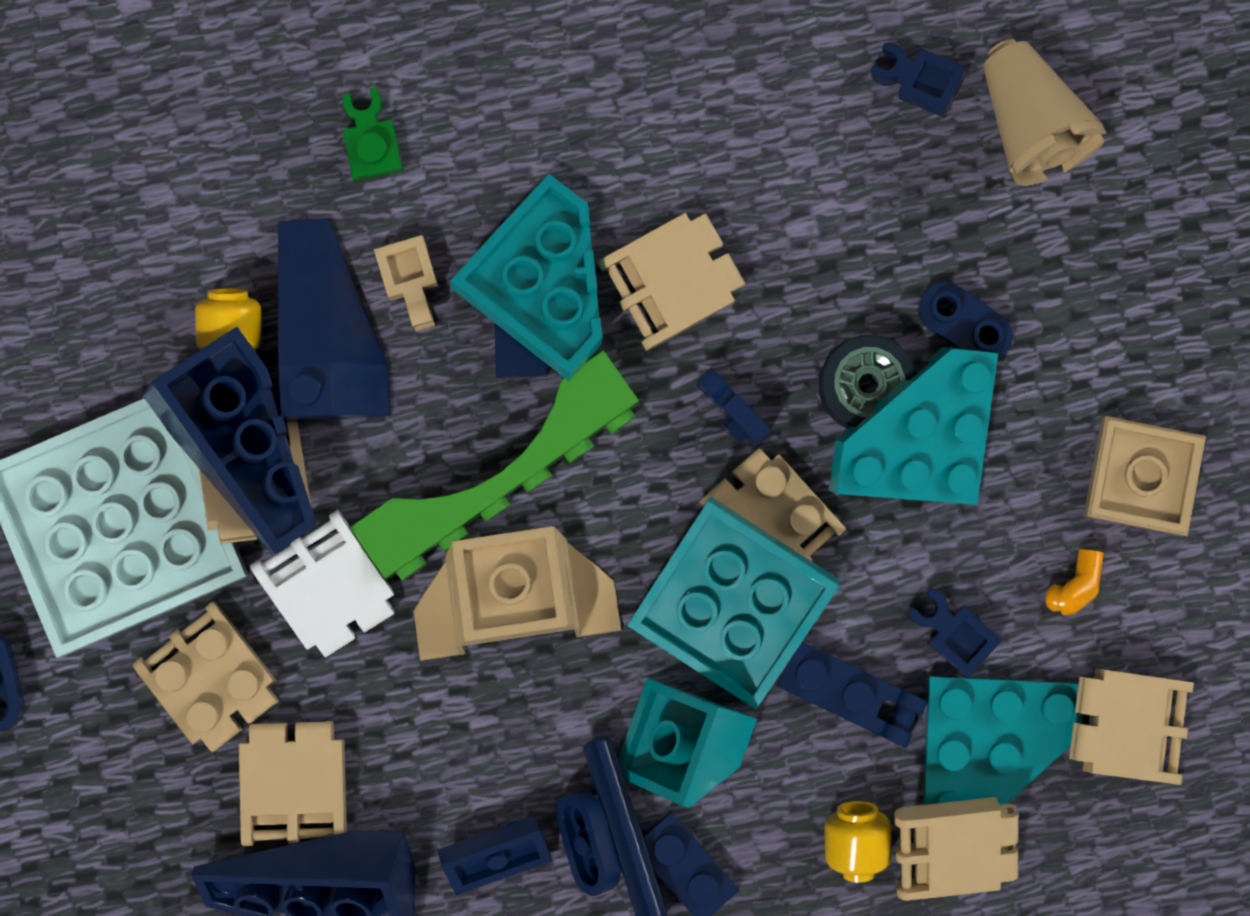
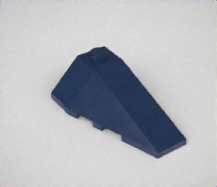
M329 218L278 221V368L281 416L289 422L391 416L388 364Z
M235 327L153 380L142 396L172 438L269 552L274 555L317 524L299 467L294 463L285 435L287 429L283 416H279L271 391L273 385L268 369L239 328Z
M354 830L194 866L191 874L206 907L243 916H273L274 911L285 913L287 916H415V863L404 832Z

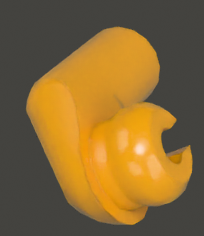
M1086 549L1078 550L1075 577L1064 586L1053 584L1047 589L1045 602L1048 609L1053 612L1061 611V614L1064 616L1073 615L1096 598L1099 592L1104 552Z

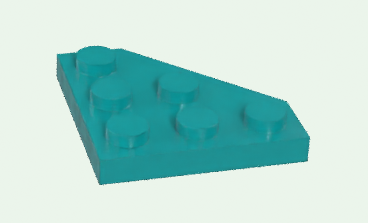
M548 174L450 280V288L566 380L570 381L602 345L603 336L601 318H599L588 203L552 175Z
M942 347L928 359L930 363L910 381L904 380L874 406L876 410L858 426L848 428L835 440L829 491L844 495L977 505L998 353Z
M928 676L922 805L997 797L999 805L1008 804L1071 746L1073 723L1082 724V714L1075 713L1079 683Z

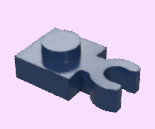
M884 43L882 47L883 55L893 59L896 65L889 70L873 65L871 68L872 79L883 86L901 84L902 86L899 90L900 100L945 118L967 75V67L920 48L915 60H911L906 57L904 50L897 44Z
M713 368L708 370L697 381V387L726 417L720 423L721 426L740 446L745 441H748L755 447L772 431L737 393H734Z
M928 588L924 593L933 600L935 604L934 613L929 617H923L916 609L910 608L907 611V615L916 625L932 627L937 632L927 644L963 677L969 678L1002 640L965 606H960L953 615L949 613L948 604L943 594L935 589Z

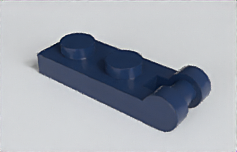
M804 642L800 644L785 666L776 685L904 748H907L913 735L909 733V729L916 714L922 716L928 703ZM885 699L898 705L890 723L877 718Z

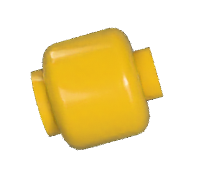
M222 288L208 290L207 298L198 301L195 306L196 345L198 349H203L235 327L239 328L254 351L259 349L262 344L260 303L248 297V290Z
M865 801L845 802L837 806V811L826 818L824 826L825 861L832 870L843 874L845 880L856 883L868 882L874 878V874L882 872L890 865L892 857L891 821L884 813L878 811V807L875 804Z

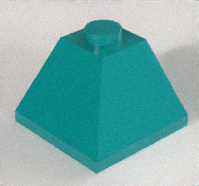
M647 678L618 757L624 780L678 805L690 808L740 768L757 719L724 705Z

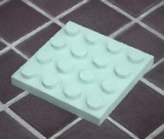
M144 398L0 460V524L56 658L64 657L249 577L236 543L220 544L218 529L207 530L199 468L172 438Z

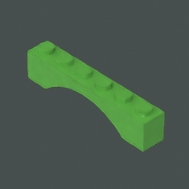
M603 350L587 361L570 381L565 378L561 380L554 406L541 431L523 454L502 472L476 487L449 496L419 500L391 498L351 526L350 529L385 579H390L397 574L401 581H403L427 564L422 556L440 545L445 552L451 546L452 541L466 538L469 533L464 527L480 515L485 522H488L511 506L506 497L523 486L527 493L550 479L553 475L548 468L565 457L569 464L589 452L595 447L590 438L607 428L612 435L633 421L636 416L632 409L639 405V400Z

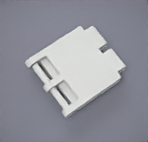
M338 509L329 514L330 521L303 538H297L290 543L289 547L262 563L258 559L250 565L253 574L304 647L308 650L316 645L325 658L356 638L349 625L352 621L355 620L365 633L395 614L393 607L387 600L394 595L393 589L353 534L349 524ZM321 539L320 542H318L317 544H315V545L312 546L311 548H308V546H310L311 544H313V543L316 542L317 540ZM295 554L298 555V556H296L295 558H293L292 560H287V559L291 558L292 556H294ZM276 566H278L276 570H274L273 572L269 573L270 570H272L273 568H275Z

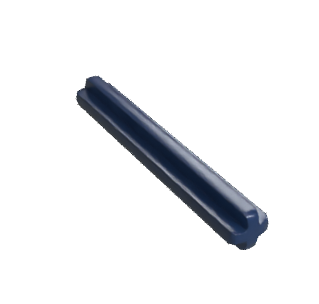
M602 737L589 741L583 745V752L598 799L606 815L635 916H668L612 739L610 737Z

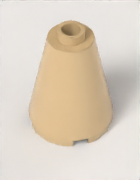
M1007 39L990 49L988 52L989 58L985 61L983 70L1008 169L1017 185L1028 186L1047 181L1048 178L1042 171L1061 164L1065 173L1089 158L1103 145L1105 140L1101 134L1107 133L1102 122L1028 42H1016L1014 39Z

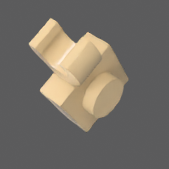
M423 235L374 249L389 300L393 301L404 297L412 326L416 332L434 327L435 323L424 291L439 287Z

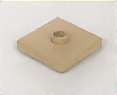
M1109 416L1102 417L1083 517L1178 536H1188L1206 436Z

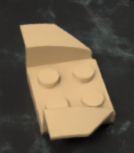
M554 526L452 541L445 557L446 562L413 611L420 661L466 654L465 646L560 631L575 630L576 637L622 631L614 581L597 565L571 546Z

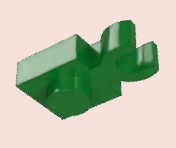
M375 87L369 89L372 102L366 110L354 108V102L350 93L343 96V107L347 115L356 122V127L342 130L354 182L403 172L393 121L378 122L377 119L381 114L383 102Z

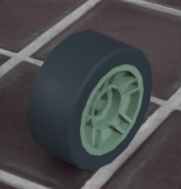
M859 335L843 341L826 358L819 374V396L825 411L838 425L848 429L851 426H858L876 410L874 406L904 380L910 381L917 372L911 357L898 343L881 335ZM865 374H872L875 384H878L877 389L872 393L862 392L859 388L858 381Z

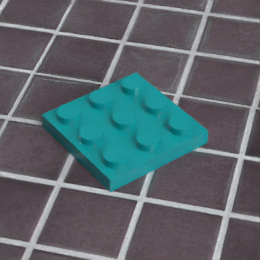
M710 497L627 626L746 704L757 709L839 588L841 580L713 497Z

